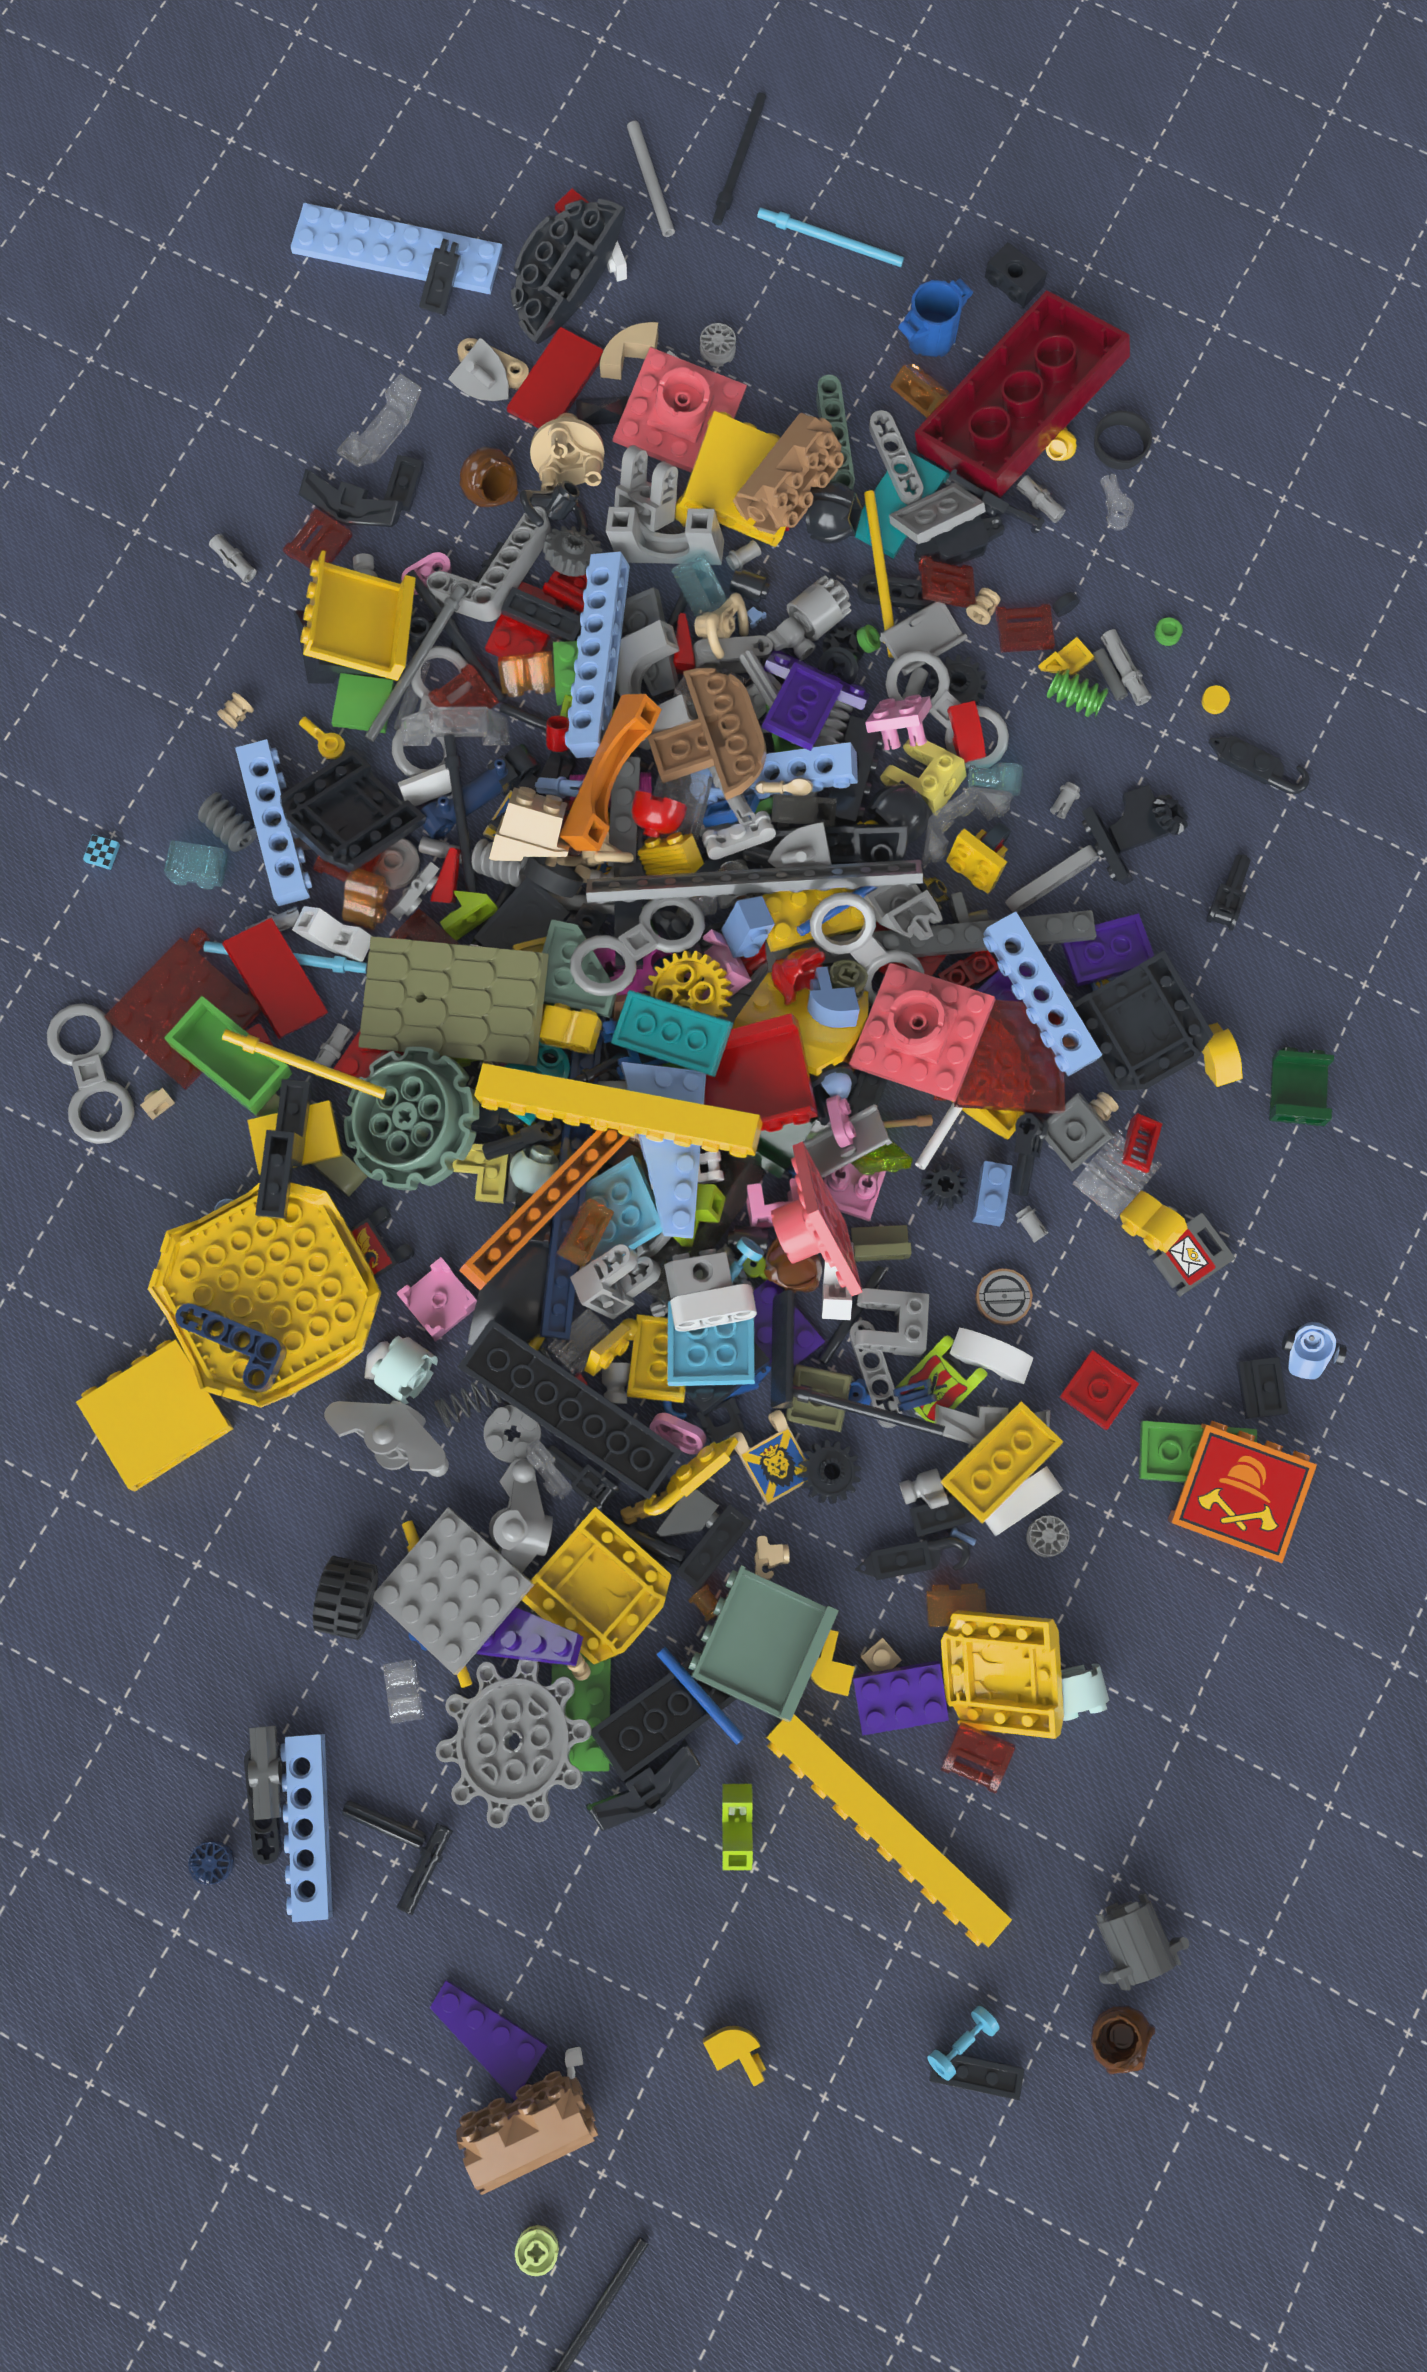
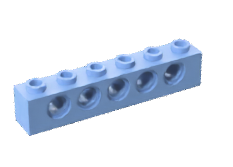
M267 739L236 747L273 898L278 906L310 898L308 888H312V882L308 871H303L302 863L306 862L302 847H297L295 838L299 837L287 826L280 804V795L283 794L282 789L287 788L283 773H278L276 764H280L276 747L271 748ZM268 769L267 774L264 776H257L260 770ZM267 794H275L273 799L269 801L263 800ZM273 819H281V822L278 825H270V822ZM281 843H287V844H288L287 847H286L284 850H282V851H277V850H276V847H277L279 844H281ZM294 868L291 875H282L285 869Z
M851 742L813 747L811 751L798 749L766 754L763 770L755 782L742 794L744 796L756 793L759 799H766L770 795L780 793H758L755 790V785L759 781L780 782L783 780L787 784L793 779L801 777L812 782L813 789L811 792H818L823 790V788L833 786L835 788H847L850 784L858 783L857 752ZM833 765L829 772L822 773L826 766ZM708 768L692 773L693 796L700 804L708 806L709 804L726 800L720 788H716L714 785L713 776ZM806 769L803 775L796 776L799 770ZM779 772V776L776 779L770 780L774 773ZM784 791V794H782V795H793V794L790 793V792Z
M1017 912L987 927L983 933V941L989 952L995 953L999 960L997 964L1001 973L1004 976L1008 975L1013 983V993L1018 1000L1022 999L1028 1008L1026 1009L1028 1018L1033 1024L1037 1023L1042 1032L1040 1037L1047 1048L1051 1047L1056 1057L1054 1059L1058 1068L1070 1076L1100 1058L1102 1053ZM1005 943H1014L1017 946L1018 952H1008L1005 948ZM1027 966L1030 968L1032 976L1024 977L1021 975L1019 967ZM1034 990L1043 991L1046 995V1000H1037L1034 997ZM1054 1013L1058 1015L1060 1025L1050 1023L1048 1014ZM1063 1037H1069L1074 1041V1049H1068L1063 1045Z
M325 1734L285 1737V1743L281 1744L280 1752L282 1762L286 1761V1774H282V1790L287 1792V1804L283 1805L284 1823L288 1822L289 1835L284 1836L285 1853L290 1854V1865L286 1866L285 1869L286 1884H291V1896L287 1897L286 1903L287 1914L292 1915V1922L330 1919L333 1917ZM302 1757L310 1762V1770L305 1775L300 1774L296 1768L298 1760ZM302 1788H307L311 1792L312 1798L308 1805H303L298 1801V1792ZM304 1818L309 1819L313 1824V1830L308 1836L303 1835L299 1830V1823ZM304 1849L310 1850L314 1855V1862L311 1866L303 1865L300 1860V1854ZM305 1880H309L315 1885V1893L312 1897H307L302 1893L301 1886Z

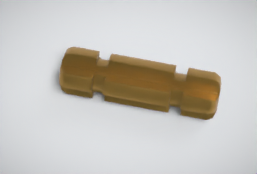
M667 1490L661 1492V1496H656L651 1506L657 1504L668 1495ZM646 1499L635 1503L636 1507L631 1508V1506H628L621 1510V1516L625 1523L630 1525L637 1522L636 1519L639 1517L642 1520L651 1516L645 1513L643 1508Z

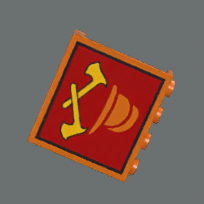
M1211 1421L1210 1426L1202 1423L1201 1428H1204L1201 1439L1175 1511L1171 1510L1168 1521L1283 1563L1317 1464L1309 1462L1311 1456L1294 1450L1293 1455L1281 1452L1283 1446L1267 1440L1265 1446L1254 1442L1256 1436L1242 1431H1239L1237 1435L1226 1432L1228 1426Z

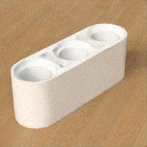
M748 1284L681 1295L670 1301L674 1327L677 1331H691L751 1319L757 1315L751 1285Z
M1046 1466L1028 1478L985 1522L993 1534L997 1536L1059 1494L1063 1489Z

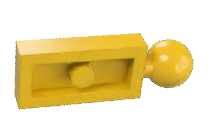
M632 1318L623 1320L619 1326L593 1347L584 1371L594 1376L602 1368L607 1369L614 1357L623 1355L629 1346V1341L634 1340V1335L638 1330L637 1321Z

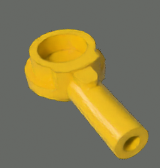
M303 717L300 720L299 725L318 741V749L323 757L337 759L343 754L345 743L340 735L336 733L325 734L307 717Z

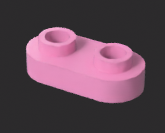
M432 553L406 568L402 573L401 580L409 571L415 570L428 588L427 578L436 572L434 571L435 568L441 567L443 568L441 571L451 573L450 560L443 553ZM414 589V595H419Z
M839 1095L827 1098L826 1103L831 1127L840 1148L852 1145L856 1132L853 1124L848 1120V1115L851 1114L846 1098L841 1099Z
M659 1413L650 1424L652 1431L687 1454H698L706 1443V1435L702 1429L671 1414Z

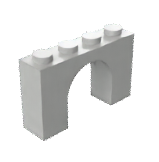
M609 507L606 525L607 536L614 552L621 551L628 563L722 565L724 538L715 509L688 508L685 533L662 534L652 532L641 523L635 507Z
M658 620L621 639L615 685L620 698L625 694H641L642 679L649 667L665 657L680 651L673 626ZM681 694L658 705L662 710L652 733L648 736L698 719L693 700ZM648 737L638 747L645 750L651 749Z

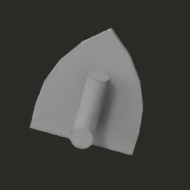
M480 337L448 380L467 395L480 400L500 401L509 399V382L505 367L497 353Z
M824 822L796 829L787 835L775 847L768 862L776 868L832 865Z

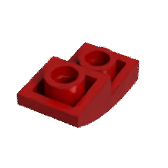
M975 701L950 706L947 712L954 733L952 741L956 755L964 759V763L985 758L984 738Z
M987 950L977 951L965 960H959L938 975L942 980L971 989L993 976L1000 969Z

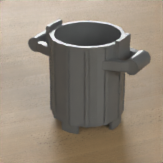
M1146 1894L1138 1895L1141 1902L1130 1901L1118 1905L1116 1902L1105 1907L1107 1913L1105 1917L1103 1914L1095 1915L1098 1921L1097 1925L1115 1965L1113 1969L1100 1973L1099 1980L1103 1984H1116L1118 1982L1121 1990H1130L1131 1985L1148 1981L1168 1972L1176 1965H1182L1177 1952L1187 1949L1189 1947V1940L1185 1937H1174L1168 1942L1154 1907Z

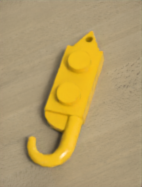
M735 1436L717 1444L713 1442L709 1446L702 1448L698 1455L689 1463L679 1467L667 1485L668 1495L657 1504L651 1506L656 1498V1494L653 1493L651 1498H647L644 1502L643 1508L645 1513L648 1515H658L665 1512L683 1496L687 1497L731 1460L729 1456L738 1443Z

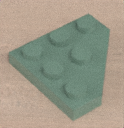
M551 920L542 953L549 954L543 1004L554 1006L555 1003H561L569 1006L571 1010L581 1011V1009H589L596 1012L598 1016L610 1018L617 993L611 996H597L585 992L576 984L570 972V959L574 950L586 940L580 927L576 924ZM590 951L584 957L581 964L584 974L590 980L597 983L612 982L594 951Z

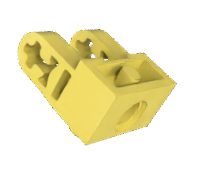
M908 739L903 745L905 752L915 760L925 764L927 768L917 778L893 765H888L880 779L886 786L898 784L901 780L919 792L933 812L932 815L937 817L967 776L964 759L929 741L921 746H918L916 742V746L912 747Z

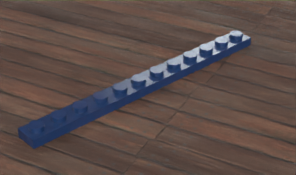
M598 1016L602 1023H604L605 1017ZM601 1027L594 1054H585L571 1050L568 1079L580 1075V1071L585 1068L591 1069L600 1064L603 1038L601 1031H603V1027ZM598 1078L594 1079L593 1084H598ZM563 1122L558 1169L592 1136L593 1128L590 1127V1124L580 1123L579 1126H573ZM587 1182L553 1216L539 1337L565 1341L570 1339L575 1288L570 1277L577 1272Z

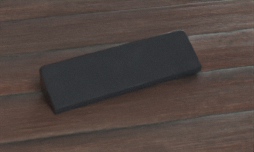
M787 1290L773 1298L771 1408L792 1409L795 1297L792 1290Z

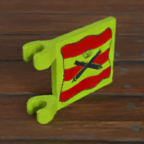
M949 1335L945 1336L895 1387L898 1388L931 1378L933 1384L931 1390L932 1393H936L937 1401L913 1409L926 1421L935 1423L936 1404L954 1410L988 1374L982 1367H979L967 1380L962 1377L942 1357L954 1343V1340ZM923 1385V1386H920V1387H917V1388H914V1389H910V1390L904 1391V1392H902V1393H903V1395H904V1394H906V1393H908V1392H911V1391H914V1390H918V1389H923V1388H925V1387H924V1385Z

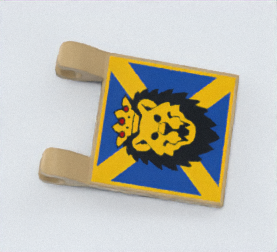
M776 1410L768 1415V1419L777 1433L750 1449L741 1432H737L729 1437L735 1436L738 1440L734 1449L741 1458L766 1505L795 1490L804 1483L803 1478H798L797 1474L802 1472L798 1462L805 1461L806 1458L780 1410Z

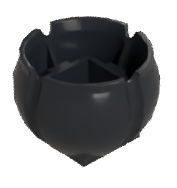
M830 481L824 488L812 487L810 492L813 494V503L806 512L807 532L812 534L810 538L822 543L833 544L841 542L849 536L855 537L863 509L855 491L837 481Z
M902 780L898 784L888 785L880 789L867 806L871 815L876 814L874 820L878 824L908 826L907 845L915 842L922 836L927 828L929 817L933 814L919 792Z

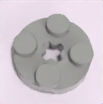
M513 1405L497 1408L489 1416L484 1427V1440L488 1450L497 1459L506 1463H512L518 1458L527 1459L536 1452L541 1442L542 1433L539 1423ZM512 1426H516L517 1432L521 1433L520 1438L516 1437L513 1442L508 1441V1436L505 1435V1431L510 1430Z

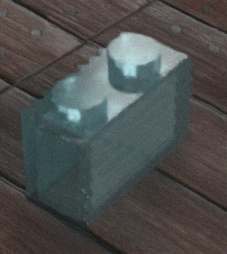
M704 553L689 558L672 568L671 573H674V578H677L676 582L679 583V587L682 588L681 592L684 593L683 597H686V602H689V607H692L693 616L697 617L705 612H713L726 602L727 597Z
M171 840L164 873L172 883L177 885H186L187 882L197 883V886L204 889H213L214 886L222 887L228 855L223 848Z

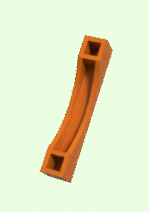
M646 694L622 695L559 835L576 851H600L610 828L608 803L615 779L630 754L652 733L662 710Z

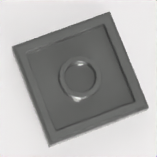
M1077 1093L1046 1120L1049 1125V1132L1045 1140L1071 1171L1077 1169L1115 1136L1113 1131L1081 1093Z

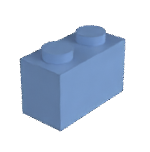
M762 896L737 901L721 930L733 958L742 956L749 958L758 954L775 923Z
M984 1161L980 1169L972 1222L1001 1226L1005 1218L1012 1165Z

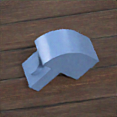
M816 967L815 977L810 980V994L807 1006L809 1014L815 1021L827 1027H855L859 1014L855 988L832 989L828 968Z

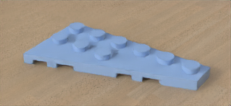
M627 1062L621 1063L622 1073L625 1076L627 1090L704 1104L706 1074L688 1069ZM638 1134L649 1172L650 1184H652L656 1199L655 1204L663 1235L692 1239L694 1236L700 1145L691 1144L690 1147L676 1145L674 1140L663 1139L662 1142L647 1139L646 1135Z

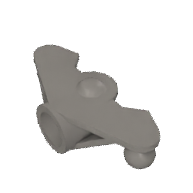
M394 1400L390 1404L337 1401L331 1403L324 1412L327 1423L339 1437L353 1432L363 1437L368 1449L375 1453L377 1462L385 1469L397 1470L409 1463L412 1471H427L435 1477L443 1476L448 1471L449 1462L444 1450L423 1428L426 1423L425 1418L404 1403Z
M518 1458L509 1465L499 1481L509 1496L507 1508L497 1511L492 1516L489 1523V1533L492 1540L499 1545L498 1552L522 1573L536 1555L545 1556L551 1537L553 1517L544 1515L533 1464L525 1458Z

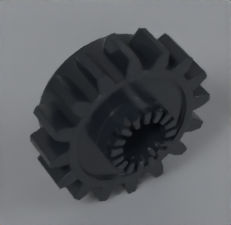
M957 655L955 661H952L947 656L944 665L948 670L950 678L948 692L961 704L975 701L976 705L979 706L980 699L985 697V689L988 681L983 680L986 672H978L980 664L977 662L971 665V657L961 661L960 655ZM935 670L931 671V680L928 683V688L932 689L930 698L935 696L939 686V679ZM953 683H959V684H961L962 686L959 688V686H958V687H956V685L953 686Z
M829 1440L822 1441V1448L817 1443L811 1446L813 1453L805 1451L803 1455L806 1460L798 1462L802 1472L797 1474V1477L803 1478L804 1481L800 1487L802 1489H809V1498L818 1496V1503H824L828 1498L829 1503L834 1504L837 1502V1496L841 1501L846 1500V1491L848 1493L856 1491L852 1483L861 1481L859 1477L855 1476V1472L862 1469L860 1466H854L853 1463L858 1459V1456L850 1457L848 1455L851 1449L849 1446L840 1449V1441L834 1442L832 1447ZM826 1465H830L834 1469L835 1474L832 1480L825 1477L824 1468Z

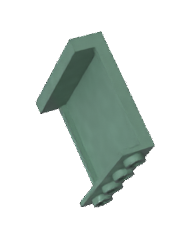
M741 1565L738 1572L732 1570L725 1586L729 1587L730 1590L726 1599L720 1597L713 1612L718 1617L713 1626L708 1624L701 1638V1641L705 1642V1646L701 1654L695 1652L689 1665V1668L693 1670L691 1677L777 1718L790 1722L839 1610L818 1604L745 1570L746 1567Z

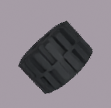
M334 1555L329 1559L322 1572L313 1608L314 1631L359 1640L362 1637L374 1607L375 1600L373 1597L378 1587L377 1565Z

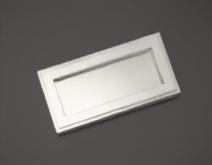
M445 764L398 782L404 801L409 800L414 806L452 792L449 770H446Z

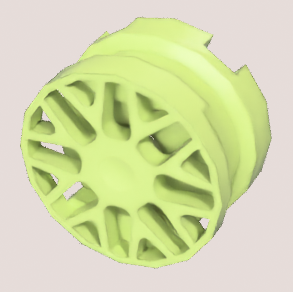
M540 2225L531 2226L522 2232L516 2244L515 2258L517 2265L523 2272L531 2276L545 2275L553 2268L559 2251L558 2239L554 2232L546 2226Z

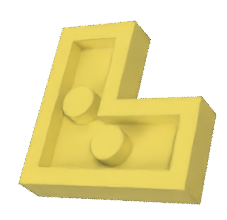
M473 1144L465 1160L456 1159L453 1162L454 1172L478 1174L475 1194L476 1201L504 1204L509 1154L492 1160H486L482 1150L483 1145Z

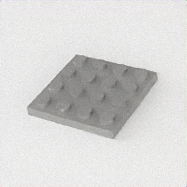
M448 1507L375 1591L373 1599L454 1675H458L534 1584L454 1510Z

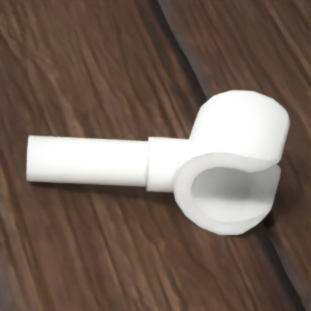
M580 2047L568 2049L565 2053L567 2077L570 2079L575 2078L574 2066L583 2065Z

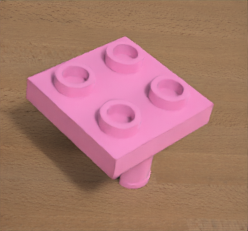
M911 695L901 701H895L893 698L880 701L865 722L867 732L881 731L884 749L890 750V746L892 749H897L901 746L897 729L907 727L910 746H916V742L918 746L927 743V739L925 738L922 721L932 707L930 696Z
M859 1158L825 1176L824 1182L840 1212L870 1221L887 1167Z

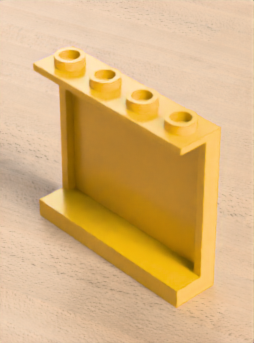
M714 411L708 420L704 439L686 490L681 496L678 506L687 510L688 508L715 509L720 524L776 547L783 538L786 527H780L775 535L759 531L753 526L756 522L751 517L745 520L740 515L733 500L780 437L773 433L760 431L751 423L737 421L726 412Z
M322 550L318 560L313 559L309 575L313 576V582L310 581L306 595L307 598H310V604L306 605L303 620L307 621V627H303L300 642L304 643L303 655L398 681L406 665L416 578L405 575L401 584L336 566L324 562L326 551Z
M176 1339L174 1341L167 1340L156 1347V1352L148 1357L143 1355L135 1359L131 1363V1368L123 1373L122 1371H117L111 1374L106 1379L107 1383L99 1388L97 1386L89 1388L81 1394L82 1398L76 1401L127 1488L132 1491H137L234 1429L229 1420L220 1411L211 1394L200 1390L193 1367L180 1342Z

